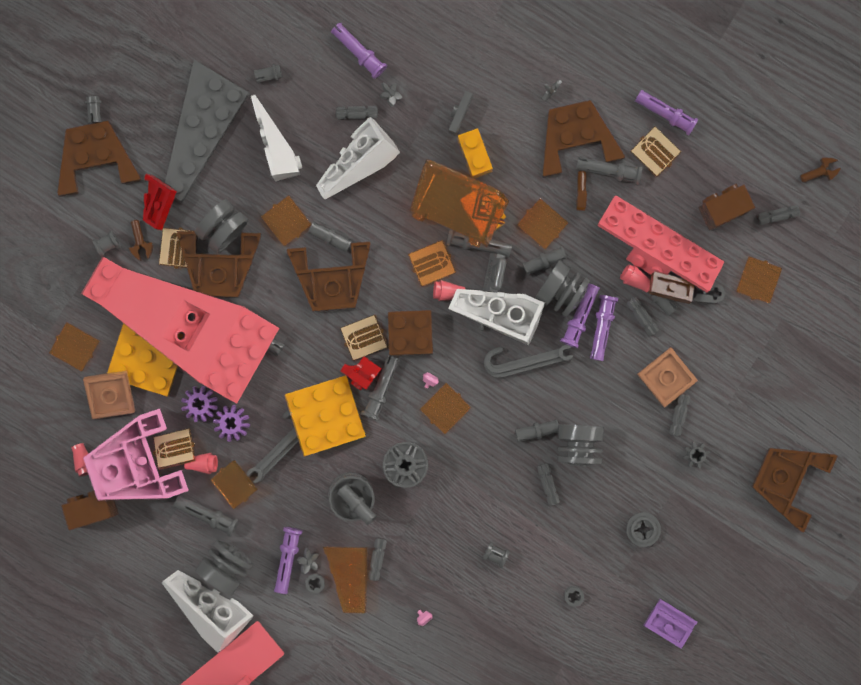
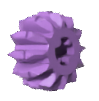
M194 386V394L186 391L185 394L189 399L182 398L181 400L183 403H188V406L182 407V411L190 410L186 417L190 418L194 414V422H198L200 416L203 422L207 421L206 414L209 417L214 416L210 409H218V406L212 405V402L218 401V398L213 397L210 399L213 391L209 390L205 394V386L201 387L200 393L197 386ZM198 398L200 401L205 402V405H202V410L199 407H195V403H198L196 401Z
M232 405L231 413L229 408L224 406L225 414L217 411L216 414L221 419L213 420L214 423H220V426L214 428V431L222 430L219 437L224 438L227 434V441L229 442L232 441L233 435L237 441L240 440L238 432L245 436L247 432L242 428L250 427L249 423H244L243 421L249 419V415L241 417L244 409L241 408L236 413V405ZM235 418L236 428H228L229 423L227 420Z

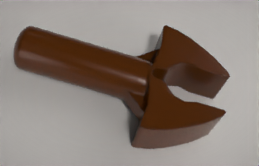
M828 157L821 158V166L801 174L800 180L804 183L822 175L827 176L828 181L832 180L839 173L841 167L834 171L826 170L829 164L838 160Z
M579 171L577 176L576 210L585 211L587 200L586 172Z
M139 220L131 221V226L136 243L129 250L141 261L139 251L142 246L145 248L147 258L149 259L153 251V243H146L144 241Z

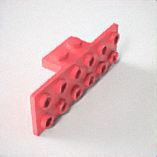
M614 196L598 223L600 228L633 247L626 260L649 274L655 271L668 275L672 271L707 293L710 291L724 264L723 260L618 196Z
M256 621L181 685H250L254 679L284 655V651L260 622Z

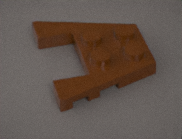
M591 100L549 109L543 177L562 173L558 151L600 142L605 162L608 163L625 158L624 153Z
M109 121L66 129L58 196L79 193L75 171L112 163L118 164L122 184L141 181L139 173Z
M177 231L193 290L211 297H239L258 248L261 233H241L240 255L197 254V235L194 233L195 231Z
M370 241L351 243L353 265L308 269L306 247L287 249V254L313 312L356 308L371 246Z
M768 448L752 488L794 527L804 533L812 515L791 506L809 465L830 473L838 456L835 454Z

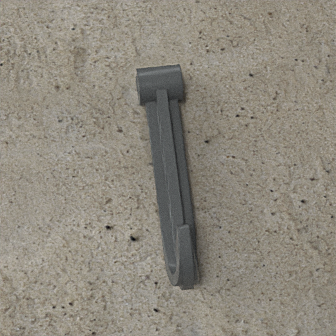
M564 345L560 349L500 365H493L491 358L503 352V348L498 347L486 354L484 367L491 376L503 378L562 361L569 362L573 359V355H563L564 351L571 349V346Z
M289 410L283 414L285 419L291 416ZM295 428L254 468L249 469L247 472L248 477H251L255 472L258 473V478L253 481L254 483L262 482L264 476L299 442Z

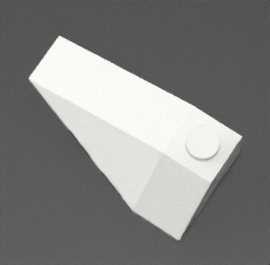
M256 95L251 96L256 118L261 127L260 134L264 145H266L264 149L272 177L275 181L300 175L299 169L302 168L300 157L295 156L293 150Z
M369 117L351 136L353 140L347 149L343 147L340 151V159L336 164L330 165L317 183L316 187L324 199L384 168L400 153L393 140L372 117Z
M457 289L448 309L529 345L538 326L545 303L525 294Z
M179 570L162 582L201 637L218 653L229 645L253 618V615L238 601L232 598L229 600L219 595L220 592L215 589L213 591L201 585L200 581Z

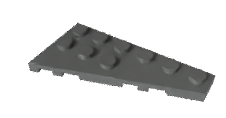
M196 60L193 62L165 180L167 185L177 191L175 198L181 202L186 198L249 96V92Z

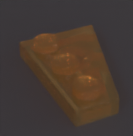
M323 547L329 561L331 574L334 577L343 613H366L367 547Z

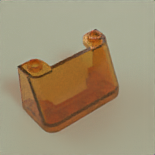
M426 159L409 211L412 213L411 217L420 222H423L424 219L431 220L469 238L468 243L479 248L480 245L488 246L509 200L501 191Z

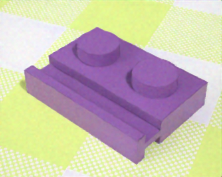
M659 598L644 626L682 649L697 621Z

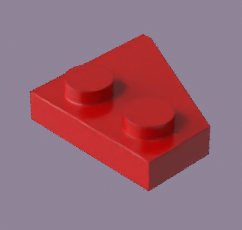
M145 174V181L149 182L148 193H144L143 221L154 229L162 230L177 191L155 176Z

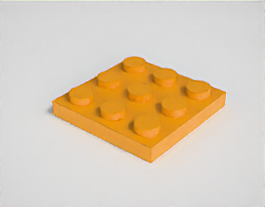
M123 323L107 373L127 371L130 385L168 397L178 366ZM182 333L177 334L179 340L184 336Z
M346 375L284 395L303 456L366 437Z

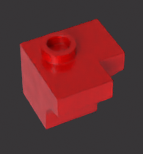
M363 356L358 364L354 366L345 364L340 371L352 379L351 384L361 391L362 388L367 390L382 369Z

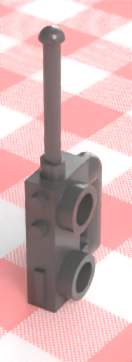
M490 253L483 291L497 293L501 289L507 263L505 255ZM482 324L478 327L480 331L485 329Z

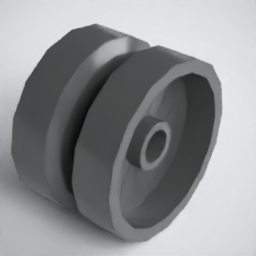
M227 199L218 203L203 218L194 232L203 241L210 239L209 247L217 254L226 249L249 222V219L241 212L233 214L235 206Z

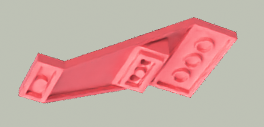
M105 257L101 258L81 293L101 305L196 381L234 403H238L279 330L277 326L245 307L124 269ZM190 313L194 314V319L192 321H189L188 315ZM183 332L184 336L179 340L177 334Z

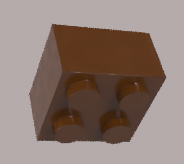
M737 183L723 190L720 196L718 193L706 197L702 200L703 204L698 207L709 231L756 208L745 184L738 187Z
M431 310L388 312L390 356L433 354Z
M95 491L88 492V497L86 498L82 494L66 499L67 504L61 506L68 530L119 515L115 500H97Z

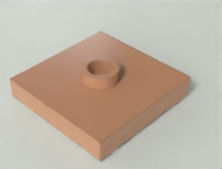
M671 347L637 374L664 408L698 381Z
M127 371L84 377L83 381L92 419L135 413Z

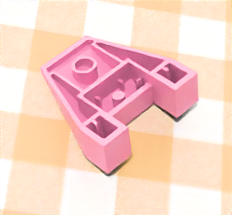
M160 409L138 416L83 458L97 500L167 499L189 491L182 470L159 477L146 437L167 429Z

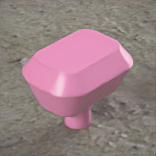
M428 372L423 374V381L426 383L425 388L428 389L430 385L434 387L439 383L436 376Z
M419 610L417 612L419 614L417 622L420 626H424L432 619V614L428 611L423 613Z

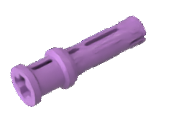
M338 23L336 25L337 29L334 27L331 33L359 59V65L364 66L372 74L371 77L373 79L379 77L385 71L387 65L385 63L382 64L374 56L372 50H367L341 23Z
M643 90L640 91L635 100L636 103L643 105L670 121L671 126H677L684 130L688 136L698 121L697 118L693 119L684 114L682 109L676 110Z
M588 283L587 292L579 303L573 319L568 321L567 331L560 342L578 349V341L582 332L586 330L584 324L600 289L599 287Z
M599 295L601 301L599 311L596 312L598 321L590 358L604 361L611 321L615 319L613 313L615 303L618 302L619 298Z
M292 527L283 528L285 534L283 544L280 545L282 555L274 592L281 594L288 593L294 555L299 552L297 547L299 535L303 531Z

